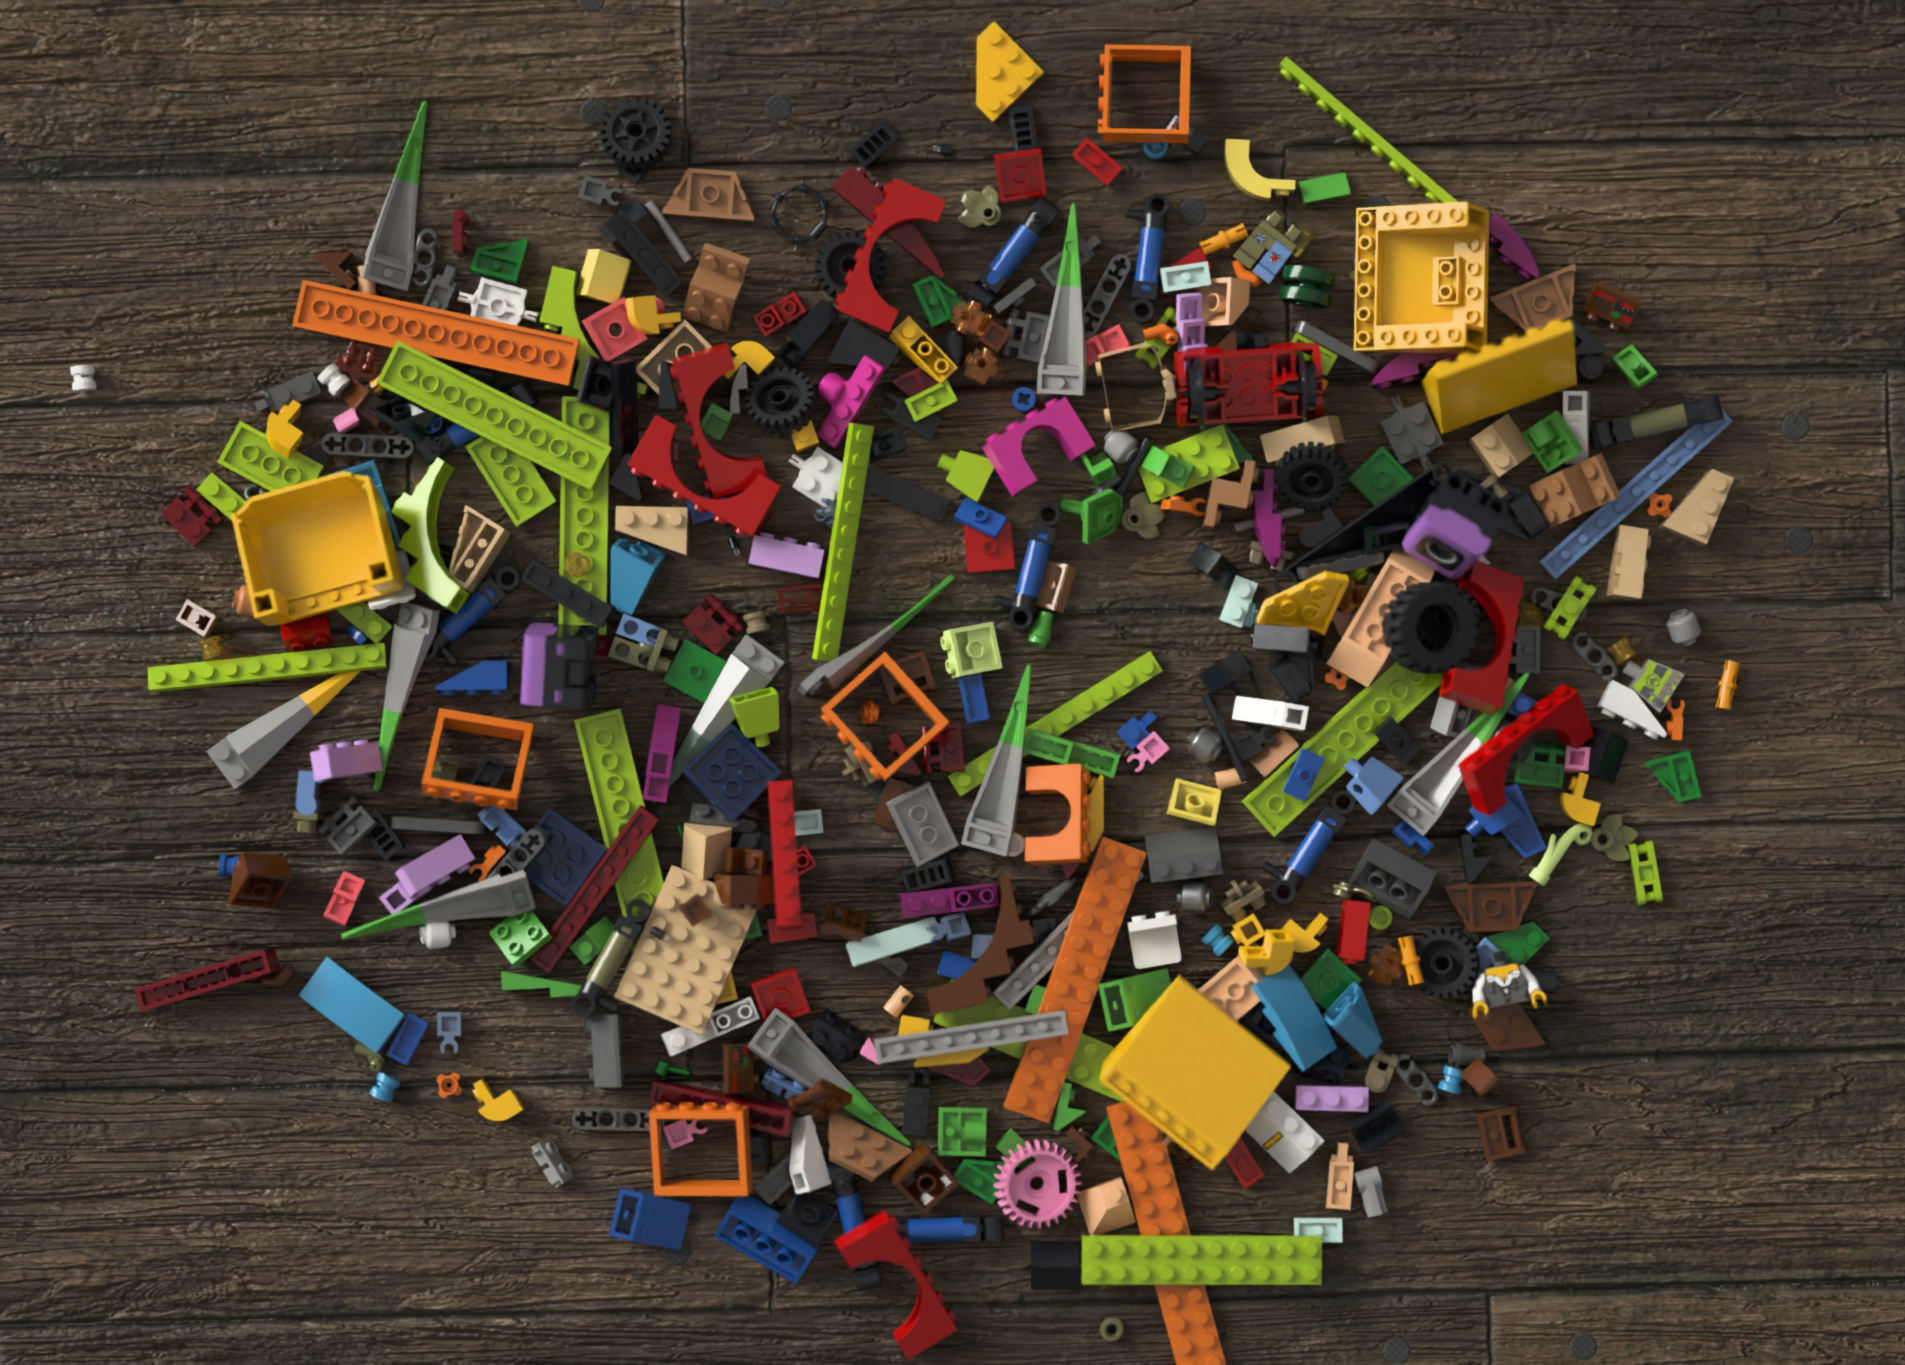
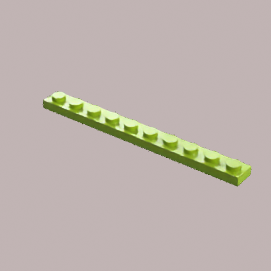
M1288 57L1282 60L1278 68L1281 69L1280 74L1288 81L1294 80L1299 85L1298 89L1307 97L1313 96L1317 100L1316 104L1323 111L1327 112L1329 110L1335 115L1334 119L1342 127L1347 125L1354 131L1352 135L1362 143L1366 141L1372 146L1370 150L1379 158L1385 157L1390 162L1388 165L1395 172L1404 173L1408 177L1407 181L1416 189L1420 187L1426 192L1425 197L1434 204L1437 202H1458Z
M849 423L812 659L832 661L838 658L874 426Z
M213 472L197 488L202 496L231 520V515L239 511L246 502ZM365 602L336 609L375 644L380 643L393 628L377 612L371 610Z
M385 643L148 667V689L150 693L385 669L387 668Z
M1151 651L1026 727L1025 737L1028 728L1059 736L1163 670ZM996 747L965 765V771L954 772L948 776L959 796L964 795L983 782ZM1023 752V757L1028 755V753Z

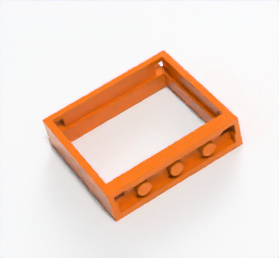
M1105 45V54H1100V68H1104V75H1099V89L1104 90V95L1099 97L1098 111H1103V119H1098V133H1102L1103 142L1188 144L1191 46ZM1112 61L1181 62L1179 129L1110 128Z
M886 652L879 656L821 708V713L823 714L821 718L825 721V724L828 727L833 725L839 732L837 734L838 738L845 745L849 743L855 749L853 752L855 757L861 763L866 761L871 767L869 772L878 781L882 779L884 782L949 726V721ZM881 666L935 724L930 731L887 769L879 763L832 711Z
M439 708L422 780V794L431 795L433 798H449L454 802L466 801L478 806L490 805L502 810L505 808L517 810L534 736V724ZM443 728L522 741L512 791L433 779L432 776Z
M665 1102L664 1104H656L649 1111L654 1196H748L752 1192L753 1177L748 1106H741V1104H735V1102L728 1103L726 1106H717L715 1102L704 1103L703 1106H694V1103L691 1102L681 1103L680 1106H671V1103ZM661 1119H736L740 1180H664Z

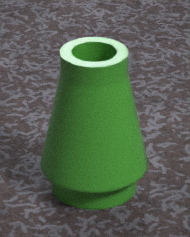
M1040 611L1038 618L1027 635L1029 637L1028 643L1040 648H1046L1047 643H1050L1053 614Z

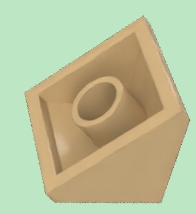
M684 823L681 868L699 876L701 880L713 878V874L729 873L724 870L725 847L731 846L732 828Z

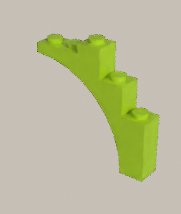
M552 266L539 322L545 325L544 329L558 332L560 328L562 329L561 335L580 339L576 358L579 364L573 386L574 390L579 392L588 355L599 357L588 344L581 330L576 312V271ZM637 382V399H640L641 396L647 397L649 388L647 385Z
M437 457L429 466L422 481L416 485L413 494L409 496L404 492L396 500L391 512L411 525L408 531L403 534L398 544L399 547L418 559L410 568L405 580L457 614L470 594L455 581L447 570L441 557L437 540L439 502L445 485L455 468Z

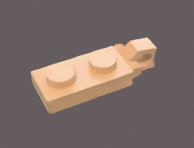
M1337 1142V1154H1331V1160H1329L1326 1208L1351 1209L1354 1162L1353 1156L1347 1155L1348 1144L1345 1142Z

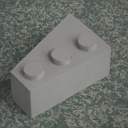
M1460 662L1461 666L1458 669L1473 671L1480 670L1485 666ZM1439 696L1430 728L1446 736L1457 737L1478 718L1480 713L1475 709Z

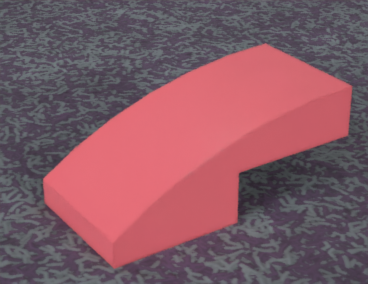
M1121 324L1086 340L1087 367L1095 362H1099L1098 354L1131 345ZM1105 356V357L1100 358V361L1103 360V359H1105V358H1107V357H1109V356Z
M343 871L323 914V918L345 927L362 891L365 880Z

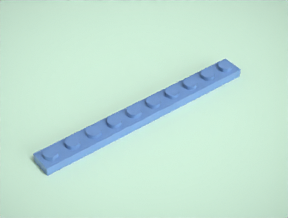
M1722 410L1723 419L1693 425L1619 490L1621 497L1603 504L1540 560L1539 563L1556 580L1733 422L1731 418Z

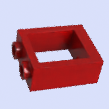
M1342 900L1336 956L1342 958L1343 963L1358 964V960H1364L1370 912V903Z

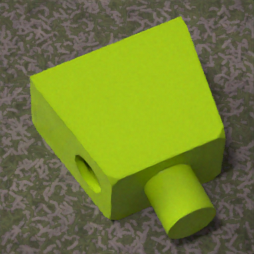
M962 450L959 451L956 459L942 454L937 467L949 472L946 478V482L976 503H978L994 470L989 458Z
M768 687L729 698L742 733L747 738L754 737L757 747L769 745L768 733L779 729L778 692L773 687Z

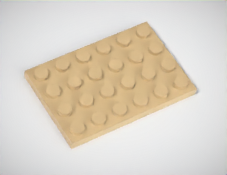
M672 865L614 997L703 1035L757 909L752 908V904H745L744 909H730V905L721 903L715 883L701 880L699 876ZM698 893L713 915L692 927L678 907ZM654 926L666 932L670 939L666 936L664 938L668 939V941L654 937L650 933L651 928Z

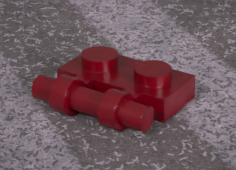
M457 209L453 213L452 245L453 252L457 257H467V250H471V237L468 236L465 226L470 223V217L463 209Z
M188 485L183 490L189 497L188 500L184 503L179 497H176L161 514L196 548L212 532L206 523L211 519L218 525L223 518L217 513L218 509L214 505L210 506L202 498L203 496L198 490L195 491ZM195 504L204 512L200 518L191 510Z
M710 593L704 599L710 607L705 611L698 605L682 622L717 655L733 639L727 631L732 627L739 633L744 628V625L738 620L739 617L735 613L732 614L723 606L724 602L720 598L716 599ZM715 612L725 620L722 626L711 617Z
M961 723L949 724L948 727L922 749L921 766H924L925 775H933V766L940 764L941 773L965 771ZM930 727L921 728V737L919 739L930 731ZM933 744H938L939 755L932 756Z

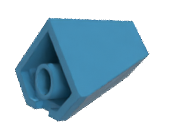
M619 538L611 548V605L615 606L621 613L632 615L640 605L667 553L647 542L638 541L637 544H628L629 541L627 539Z
M1353 981L1322 1014V1017L1359 1053L1367 1058L1369 1055L1373 1056L1380 1049L1382 1038L1362 988Z

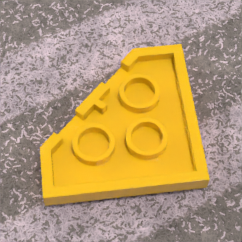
M995 22L977 37L976 106L993 123L1044 73Z
M1325 571L1264 600L1256 618L1259 625L1310 628L1325 635L1349 583L1348 575Z

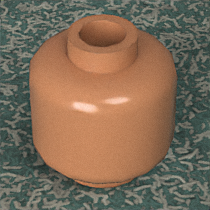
M243 585L234 592L232 608L236 609V613L240 616L255 618L248 587Z

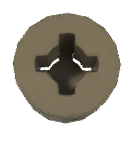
M766 610L743 616L744 621L748 625L746 629L747 635L770 629L769 624L765 620L767 616Z

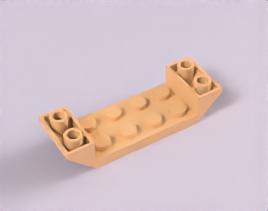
M1403 547L1392 549L1375 582L1326 664L1368 688L1392 650L1385 645L1384 640L1387 639V634H1383L1382 627H1386L1387 620H1383L1384 614L1390 611V608H1388L1390 601L1397 600L1396 594L1401 590H1406V587L1409 585L1430 582L1435 569L1408 554Z
M1254 941L1248 946H1258V944ZM1236 955L1234 960L1204 984L1199 991L1237 1021L1261 1001L1251 987L1267 975L1262 967H1245L1239 955Z

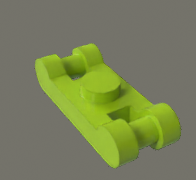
M1169 306L1156 325H1166L1168 320H1171L1176 324L1174 330L1177 332L1176 309ZM1159 338L1144 341L1145 344L1153 345L1158 350L1157 353L1160 360L1171 346ZM1149 347L1139 348L1135 357L1140 360L1141 358L1149 363L1148 366L1155 369L1159 363L1156 355L1148 351Z
M1577 575L1543 626L1548 631L1553 630L1562 640L1566 638L1597 589L1591 584L1588 586L1582 582L1583 579ZM1576 589L1583 593L1581 599L1573 595ZM1559 616L1567 620L1564 625L1556 622Z
M1652 840L1645 841L1642 845H1636V843L1628 844L1638 905H1645L1649 901H1654L1655 903L1662 902L1663 897ZM1646 854L1647 861L1639 862L1638 855ZM1652 884V891L1645 892L1644 886Z

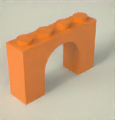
M1082 764L1026 767V791L1033 795L1064 794L1071 806L1069 823L1060 833L1047 837L1025 838V861L1029 864L1087 863V856L1090 855L1091 851L1090 843L1087 841V832H1090L1091 829L1090 819L1088 818V808L1091 806L1088 785L1091 783V775L1087 767Z

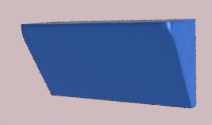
M944 950L937 973L957 979L975 965L977 961Z

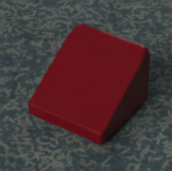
M599 635L598 652L593 659L607 662L613 639Z
M1081 863L1061 864L1067 880Z

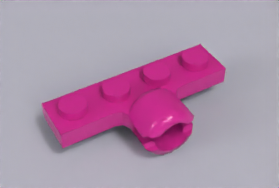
M864 355L848 381L837 373H828L819 383L817 393L821 398L830 403L832 408L817 436L832 447L839 448L847 435L849 423H854L886 367L869 355Z

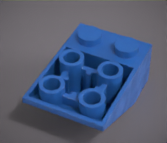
M622 1186L609 1236L681 1250L692 1203L664 1196H654L652 1193Z

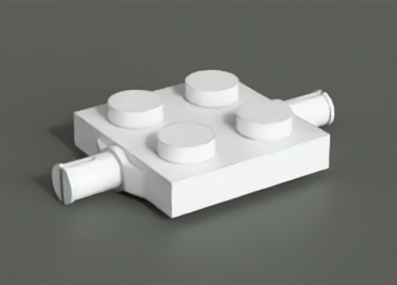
M481 277L479 287L474 295L460 291L459 295L462 297L458 296V301L471 304L472 312L470 316L518 326L522 319L536 323L537 318L535 317H538V313L525 310L527 290Z
M817 447L812 456L806 461L793 454L791 456L793 459L790 458L789 463L798 467L800 471L792 487L824 508L827 506L821 501L822 498L831 499L836 504L843 462L820 447Z

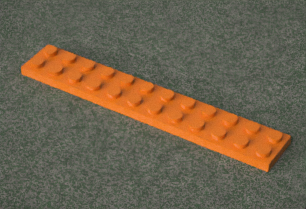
M307 280L302 281L292 325L300 329L388 348H394L398 340L430 357L569 387L580 344V339Z
M1101 836L1037 1014L1065 1010L1068 1035L1026 1042L1004 1102V1108L1046 1123L1050 1122L1094 1001L1098 984H1100L1144 863L1146 852Z
M1126 1101L1106 1106L1140 1234L1191 1235L1166 1145L1161 1141L1164 1138L1163 1131ZM1155 1285L1176 1365H1226L1205 1285Z

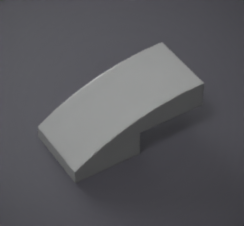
M746 365L740 366L732 387L730 413L734 416L741 415L739 391H746L749 387Z

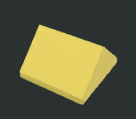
M588 249L575 295L608 304L621 299L632 260L600 249Z
M1176 778L1166 814L1215 826L1222 790Z

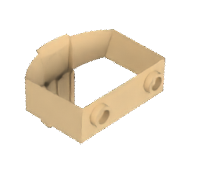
M1141 343L1098 354L1099 362H1095L1097 377L1102 376L1103 380L1100 358L1127 350L1149 347L1158 358L1162 369L1161 374L1164 378L1162 381L1166 390L1165 404L1166 399L1176 398L1174 389L1176 375H1172L1166 365L1161 364L1158 353L1153 345ZM1165 404L1158 420L1116 426L1111 424L1109 407L1103 409L1106 423L1110 422L1114 432L1161 423Z

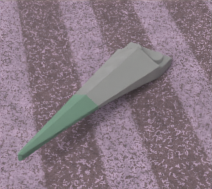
M746 634L730 655L673 760L669 787L682 775V770L736 718L729 698L764 689L785 663L783 659L750 635Z

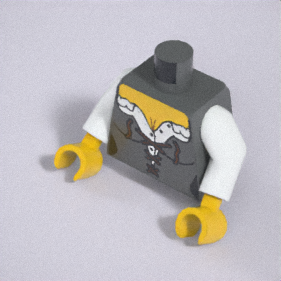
M1505 950L1491 952L1493 966L1483 968V972L1478 975L1472 989L1474 1018L1477 1017V1011H1483L1486 1018L1488 1008L1531 999L1534 1008H1537L1536 1000L1543 999L1545 1005L1547 1004L1546 996L1541 992L1536 977L1526 966L1518 965L1517 962L1507 963Z

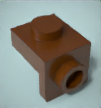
M1071 1125L1065 1131V1134L1082 1148L1073 1160L1076 1163L1080 1160L1084 1163L1093 1153L1090 1150L1093 1145L1086 1139L1089 1135L1080 1126L1075 1129Z

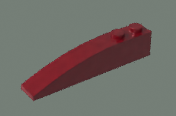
M849 166L833 185L832 191L874 225L876 218L873 217V213L877 204L882 205L886 197L882 195L884 188L877 182L872 184L866 179L868 175L858 166L855 169ZM911 221L899 223L884 232L886 236L928 271L943 281L945 275L940 265Z
M275 947L138 987L135 988V992L142 1012L281 970Z
M653 1081L649 1105L653 1106L664 1104L665 1102L671 1103V1106H680L681 1103L685 1102L694 1103V1106H703L704 1103L715 1102L717 1106H726L728 1103L735 1102V1104H741V1106H748L750 1128L787 1136L793 1131L797 1110H792L788 1105L660 1081ZM713 1119L736 1125V1119Z

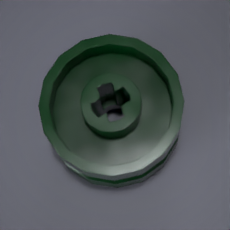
M1284 266L1282 279L1293 285L1282 286L1278 300L1307 308H1330L1332 295L1322 289H1330L1334 286L1335 274L1333 272L1307 266Z

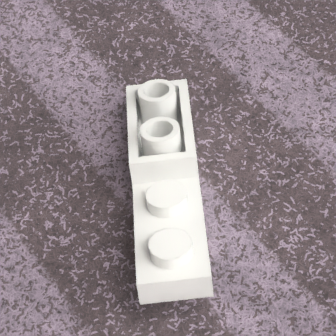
M748 997L712 1012L703 1035L680 1026L661 1034V1037L671 1057L758 1020L760 1017L752 998Z

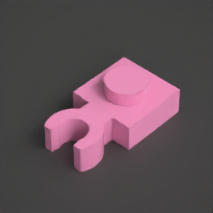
M1153 731L1136 746L1140 753L1129 756L1126 761L1129 763L1132 759L1139 760L1140 765L1135 769L1136 772H1139L1143 769L1146 760L1153 764L1170 748Z
M681 1119L664 1126L663 1129L671 1149L694 1141L693 1133L704 1134L707 1132V1127L698 1129L696 1126L697 1121L702 1119H693L690 1124L687 1123L686 1119Z

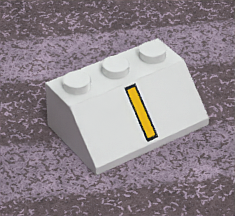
M1274 1091L1245 1129L1289 1174L1308 1159L1324 1142Z

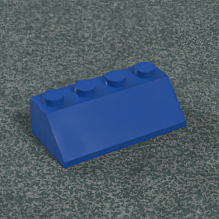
M751 1195L737 1196L714 1237L797 1284L818 1247L816 1249L778 1224L776 1221L781 1214L773 1208L761 1203Z

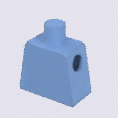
M1352 757L1343 767L1353 776L1346 786L1347 790L1370 815L1375 813L1404 778L1374 757H1371L1363 766Z

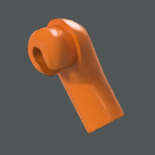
M1239 260L1232 262L1238 279L1250 281V287L1252 288L1258 287L1263 283L1264 280L1254 272L1248 271L1246 266Z
M1159 324L1143 330L1146 341L1159 338L1168 345H1174L1178 342V333L1165 324Z

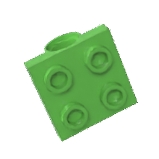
M1558 410L1521 433L1547 473L1583 451V448Z
M533 910L515 916H508L489 932L515 968L553 938Z
M939 1107L938 1155L986 1156L987 1108Z

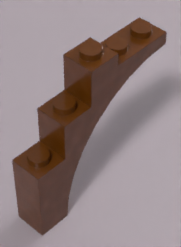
M1009 875L998 878L1000 891L999 917L994 935L985 952L975 965L962 976L944 986L925 992L931 1016L987 1004V998L991 997L989 984H984L983 980L1010 974V968H1014L1012 955L1007 954L1006 950L1032 945L1034 943L1033 939L1037 938L1034 924L1030 925L1029 920L1019 922V917H1022L1020 903L1015 904L1013 894H1017L1016 884L1014 880H1010Z

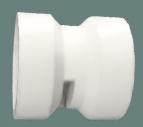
M335 363L329 365L317 378L321 384H326L329 387V392L333 396L338 395L351 381L346 375H342L339 372V367Z
M94 365L70 367L71 375L74 377V382L72 383L73 392L97 389L96 382L93 380V374L95 373Z

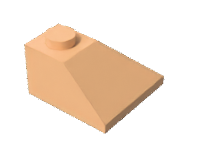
M1232 277L1210 278V286L1195 288V292L1202 294L1201 318L1205 320V327L1231 326L1249 305L1250 281Z
M1121 1177L1080 1190L1081 1194H1076L1090 1235H1101L1136 1223Z

